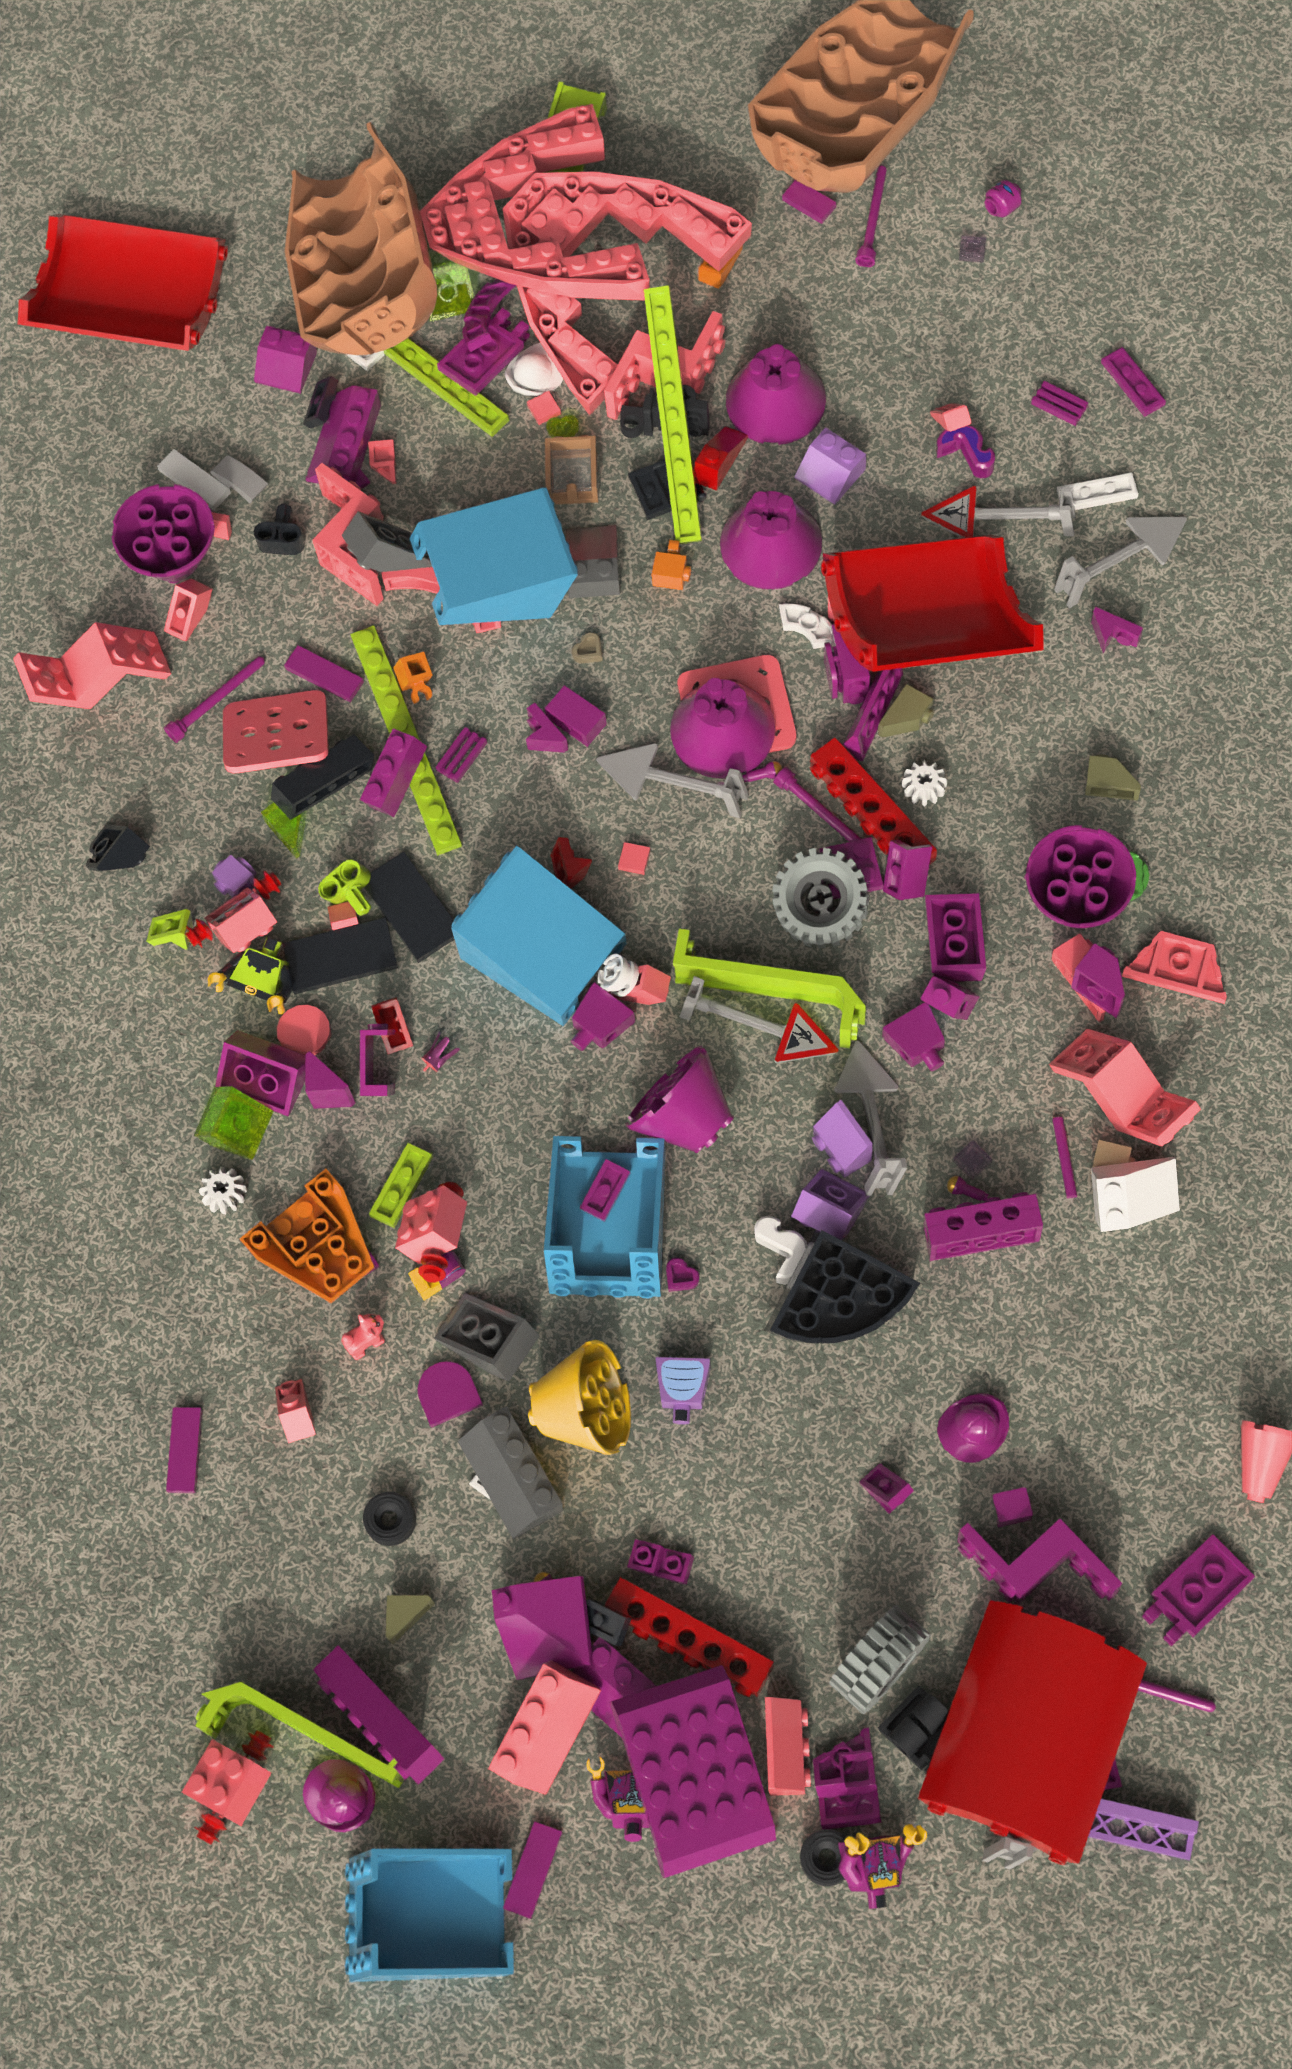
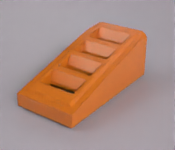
M743 246L740 247L720 271L704 260L699 266L698 280L719 289L734 266Z

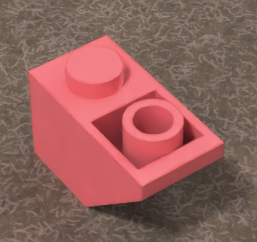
M302 1379L286 1381L280 1386L275 1387L278 1415L288 1443L316 1435L314 1420Z

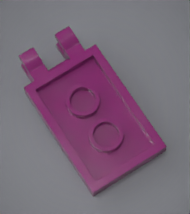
M502 308L489 321V334L492 341L470 352L463 338L437 364L438 370L476 396L524 349V343L530 337V334L526 332L529 329V325L521 320L511 333L508 332L506 329L511 325V322L508 320L510 312Z
M1212 1534L1152 1592L1151 1596L1156 1602L1145 1611L1142 1618L1151 1625L1163 1613L1175 1625L1163 1637L1172 1647L1186 1632L1194 1638L1256 1576Z

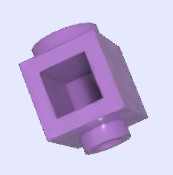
M230 855L215 866L212 872L216 881L214 886L223 895L229 893L234 897L248 887L251 890L254 887L256 871L242 857L235 859Z

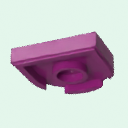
M436 1363L430 1366L419 1380L418 1397L431 1428L483 1406L469 1372L457 1363Z

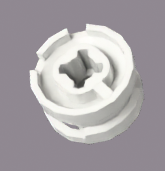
M612 954L603 962L605 965L603 971L599 970L598 983L601 984V988L619 997H623L629 994L635 987L639 976V968L636 963L627 961L623 956Z

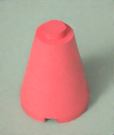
M1242 1420V1492L1247 1493L1248 1500L1264 1503L1265 1498H1272L1292 1455V1431L1269 1425H1256L1255 1422Z

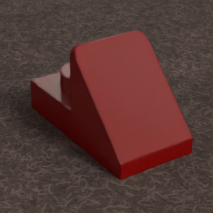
M558 837L550 855L555 877L572 889L586 876L592 859L574 857V850L571 849L569 838Z

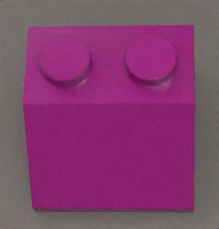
M266 326L258 345L254 383L301 394L317 354L316 347L302 339L299 333Z
M1094 943L1075 968L1071 988L1115 1018L1120 1014L1125 996L1118 958L1115 957V954L1105 946L1100 947Z

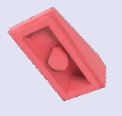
M950 403L933 409L930 412L931 416L947 431H953L971 424L967 406L963 404Z

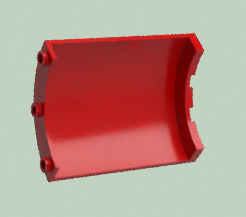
M64 214L49 216L45 249L49 251L47 262H41L36 277L37 287L35 289L30 288L27 294L19 299L18 324L189 351L199 344L208 325L211 313H215L217 309L216 296L219 289L223 261H226L228 256V247L225 246L226 239Z
M985 535L823 553L821 572L825 576L835 629L837 632H840L845 645L853 657L863 667L872 672L1044 650L1043 624L1034 620L1028 613H1022L1019 610L1020 602L1013 586H1007L1004 573L1008 571L1004 550V537Z
M990 1600L918 1799L927 1804V1810L940 1816H944L945 1813L957 1815L991 1827L990 1831L997 1835L1007 1837L1009 1834L1048 1854V1859L1056 1864L1066 1865V1862L1079 1864L1147 1662L1122 1646H1118L1117 1650L1104 1643L1105 1637L1072 1622L1040 1611L1037 1616L1023 1613L1024 1608L1022 1606Z

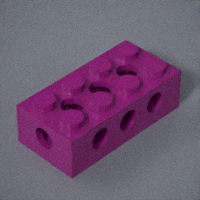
M1020 1192L1014 1194L1012 1198L1003 1200L1000 1197L986 1199L984 1203L973 1205L972 1202H965L957 1205V1208L948 1210L944 1207H937L929 1210V1213L924 1215L923 1232L930 1261L1039 1242L1043 1229L1037 1195H1029L1028 1192Z

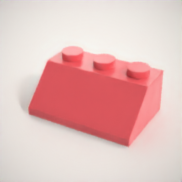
M765 1697L769 1796L804 1795L805 1787H811L810 1768L804 1769L803 1758L809 1756V1738H803L802 1726H808L807 1708H801V1700Z

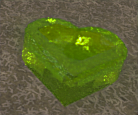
M566 415L562 418L554 417L547 421L546 430L552 438L557 436L574 437L579 430V421L573 415Z

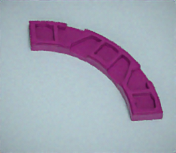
M496 279L492 283L487 282L473 298L463 319L465 324L462 329L464 340L470 352L492 341L489 334L491 315L504 296L517 285Z

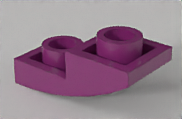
M635 1539L627 1567L644 1574L687 1585L695 1557L691 1554L666 1549L662 1545Z

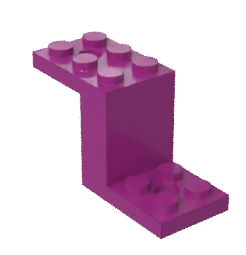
M1061 1519L1057 1520L1010 1565L994 1551L969 1523L959 1530L957 1542L960 1545L957 1547L966 1559L970 1560L973 1558L980 1565L978 1571L987 1581L990 1582L993 1579L1000 1586L998 1592L1008 1603L1014 1601L1019 1605L1067 1559L1071 1561L1069 1566L1077 1576L1082 1577L1084 1575L1092 1583L1089 1587L1100 1599L1105 1597L1110 1601L1118 1594L1123 1584Z

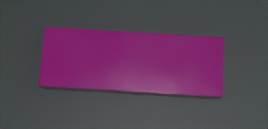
M1123 347L1101 359V364L1144 417L1165 406L1166 400Z
M298 645L284 665L285 670L350 703L364 683L363 678Z
M173 1407L166 1485L168 1493H196L203 1411L201 1408Z
M534 1821L503 1906L504 1910L532 1920L562 1837V1831Z

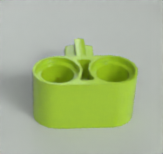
M346 860L320 882L318 892L323 899L337 905L349 901L358 915L367 914L371 909V905L361 893V890L370 881V871L355 860ZM358 869L357 876L351 879L354 870ZM338 886L337 893L331 896L333 888Z

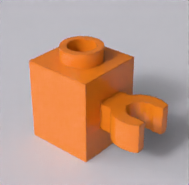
M669 540L667 553L656 552L651 574L653 586L683 590L684 582H689L691 566H687V556L680 555V541Z
M420 652L400 658L393 668L401 690H413L411 692V700L414 704L420 700L418 692L424 693L426 700H430L432 698V691L426 684L433 675L425 653Z

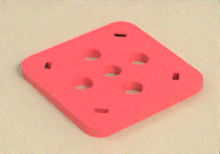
M762 655L686 671L679 676L678 690L681 700L694 690L692 688L696 682H698L700 687L711 678L730 680L753 689L770 703L769 707L775 720V733L777 730H780L779 734L774 738L769 753L789 749L795 744L796 729L780 664L774 656ZM759 669L766 671L767 675L764 676L759 673Z
M312 690L237 701L226 705L223 710V762L225 769L230 773H243L317 762L326 758L329 753L327 701L322 691ZM306 701H309V702H311L312 704H311V705H308V704H306ZM244 710L241 715H237L240 711ZM280 713L279 716L270 717L272 714ZM299 726H307L304 729H296ZM276 729L281 730L277 733H270L271 731ZM249 733H254V734H255V735H253V736H251V737H244L245 735H247V734H249ZM274 746H282L279 749L271 750Z

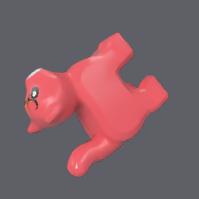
M359 1314L360 1325L343 1334L341 1342L355 1360L365 1355L364 1350L369 1346L378 1347L385 1342L381 1334L384 1320L380 1315Z

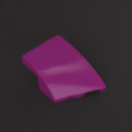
M868 1727L862 1729L860 1734L846 1743L842 1741L834 1746L830 1752H824L813 1759L815 1788L819 1798L822 1829H838L882 1823L871 1735Z

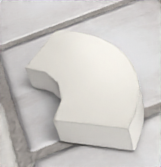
M779 604L783 631H796L803 634L810 640L813 649L822 648L824 643L830 642L831 645L832 624L827 618L822 617L807 606Z

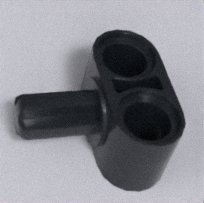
M285 503L278 505L275 522L266 521L255 526L254 537L259 550L263 553L297 555L303 551L305 542L299 526L290 523L291 506Z

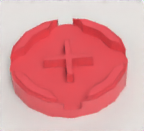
M298 1005L287 1010L277 1025V1038L281 1046L304 1055L309 1051L314 1055L320 1053L331 1037V1025L325 1013L317 1007L310 1005Z

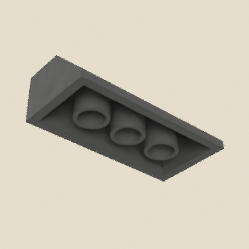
M507 1406L482 1419L458 1440L461 1449L486 1490L512 1539L519 1537L563 1512L562 1501Z

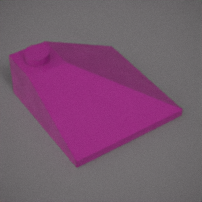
M583 1576L516 1584L492 1590L494 1619L516 1680L537 1677L542 1665L550 1660L568 1670L593 1664Z

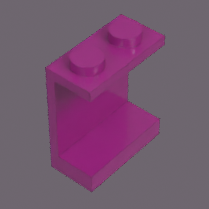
M367 1024V1029L360 1030V1096L394 1095L395 1083H373V1035H395V1029H388V1024Z

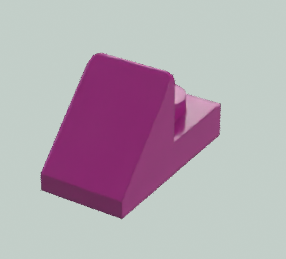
M1095 607L1091 623L1103 653L1107 649L1112 637L1116 638L1122 645L1138 646L1143 627Z
M534 702L526 708L528 714L527 723L534 731L533 734L526 738L528 750L565 753L568 750L567 739Z
M880 1463L859 1481L860 1485L888 1514L901 1505L914 1491L909 1483Z

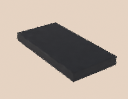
M402 852L370 873V881L364 889L418 963L455 940L451 929L454 921L405 852Z
M386 917L282 943L285 959L289 962L288 967L292 973L294 995L398 969Z

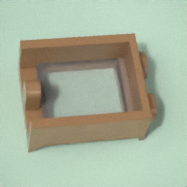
M581 435L578 437L557 436L545 438L546 488L554 505L598 502L596 436Z

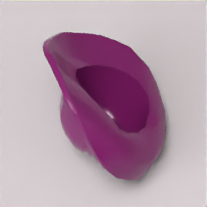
M983 1393L969 1395L948 1407L938 1422L937 1434L944 1449L953 1457L962 1462L977 1463L993 1455L1005 1441L1009 1431V1415L1004 1403L998 1398Z
M330 1759L322 1762L310 1771L303 1787V1799L307 1810L318 1823L335 1832H348L359 1828L370 1819L375 1807L376 1792L373 1783L358 1766L345 1760Z

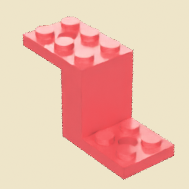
M715 311L711 313L692 351L678 346L682 384L692 387L698 394L703 389L705 375L707 373L710 374L714 368V359L717 353L721 354L725 347L726 341L723 339L725 326L722 324V314ZM638 330L635 332L604 390L607 417L617 420L621 412V406H628V398L631 392H636L639 381L656 387L650 336Z
M321 463L315 471L322 495L340 507L341 510L313 539L319 563L378 606L383 600L382 587L377 577L378 573L374 569L366 570L357 563L358 559L347 549L348 545L343 539L342 534L358 511L383 521L384 517L380 510V502L373 495L363 493L355 482L351 480L348 482L342 478L340 472L334 467L329 468Z
M95 622L61 658L20 652L13 658L30 701L91 709L126 674L166 679L172 674L155 632Z
M1086 1029L1049 1064L1055 1073L1082 1081L1117 1131L1159 1146L1169 1143L1174 1138V1135L1184 1125L1189 1124L1201 1110L1196 1101L1164 1091L1132 1042L1101 1032Z

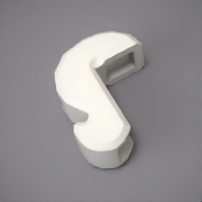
M773 1216L761 1217L754 1226L756 1242L786 1257L776 1276V1283L786 1285L807 1247V1241L800 1233L795 1231H781L779 1219Z

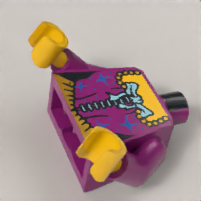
M599 1756L601 1767L598 1770L590 1768V1760L588 1759L586 1766L593 1775L590 1782L594 1803L605 1818L612 1819L614 1828H624V1839L626 1841H640L642 1839V1828L650 1827L633 1771H605L604 1777L601 1775V1771L604 1768L603 1759Z
M912 1824L906 1825L903 1828V1834L906 1837L900 1835L866 1838L859 1832L856 1834V1838L849 1836L845 1839V1842L838 1843L842 1858L839 1864V1871L852 1892H867L869 1909L887 1907L885 1889L900 1886L902 1872L906 1860L914 1848V1844L920 1845L927 1838V1832L922 1826L917 1825L915 1828Z

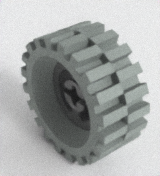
M816 848L809 849L810 854L804 856L801 851L795 855V861L791 862L788 860L784 864L785 870L778 872L776 876L777 884H773L774 898L772 899L778 920L786 933L789 932L791 937L797 942L798 940L803 941L806 946L811 947L812 944H817L818 948H826V944L832 943L833 947L840 945V940L845 938L848 941L853 937L852 932L854 930L859 931L862 927V919L867 917L869 896L864 875L861 870L857 869L856 863L851 858L848 861L845 858V854L839 851L837 854H833L829 848H823V852H817ZM824 883L835 886L841 894L840 904L832 913L830 911L834 906L831 890L823 885ZM809 887H813L809 892L812 910L820 914L819 916L809 914L802 906L803 895ZM819 895H823L826 898L824 900L825 904H819L817 901Z
M895 1605L857 1643L853 1651L848 1654L845 1661L838 1667L829 1684L862 1714H865L908 1669V1666L916 1659L929 1641L931 1634L898 1605Z

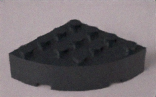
M815 1230L764 1331L786 1340L802 1343H838L856 1339L875 1331L890 1320L909 1302L920 1283L823 1230Z

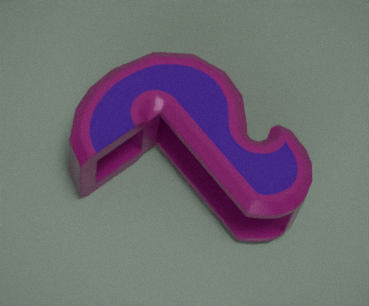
M967 425L953 431L943 430L940 433L936 444L937 458L961 449L974 477L987 478L994 471L995 453L990 447L982 450L983 437L975 426Z

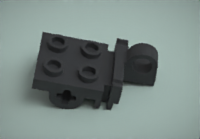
M683 385L689 435L693 437L708 436L710 428L708 401L696 400L695 390L688 385ZM650 388L649 394H645L643 407L621 406L620 427L625 437L636 438L643 431L644 436H653L654 427H658V430L662 431L657 392H654V388ZM625 424H633L637 426L635 428H628L625 426Z
M918 1685L883 1721L878 1729L921 1771L924 1769L925 1774H927L949 1711L938 1699L925 1692Z

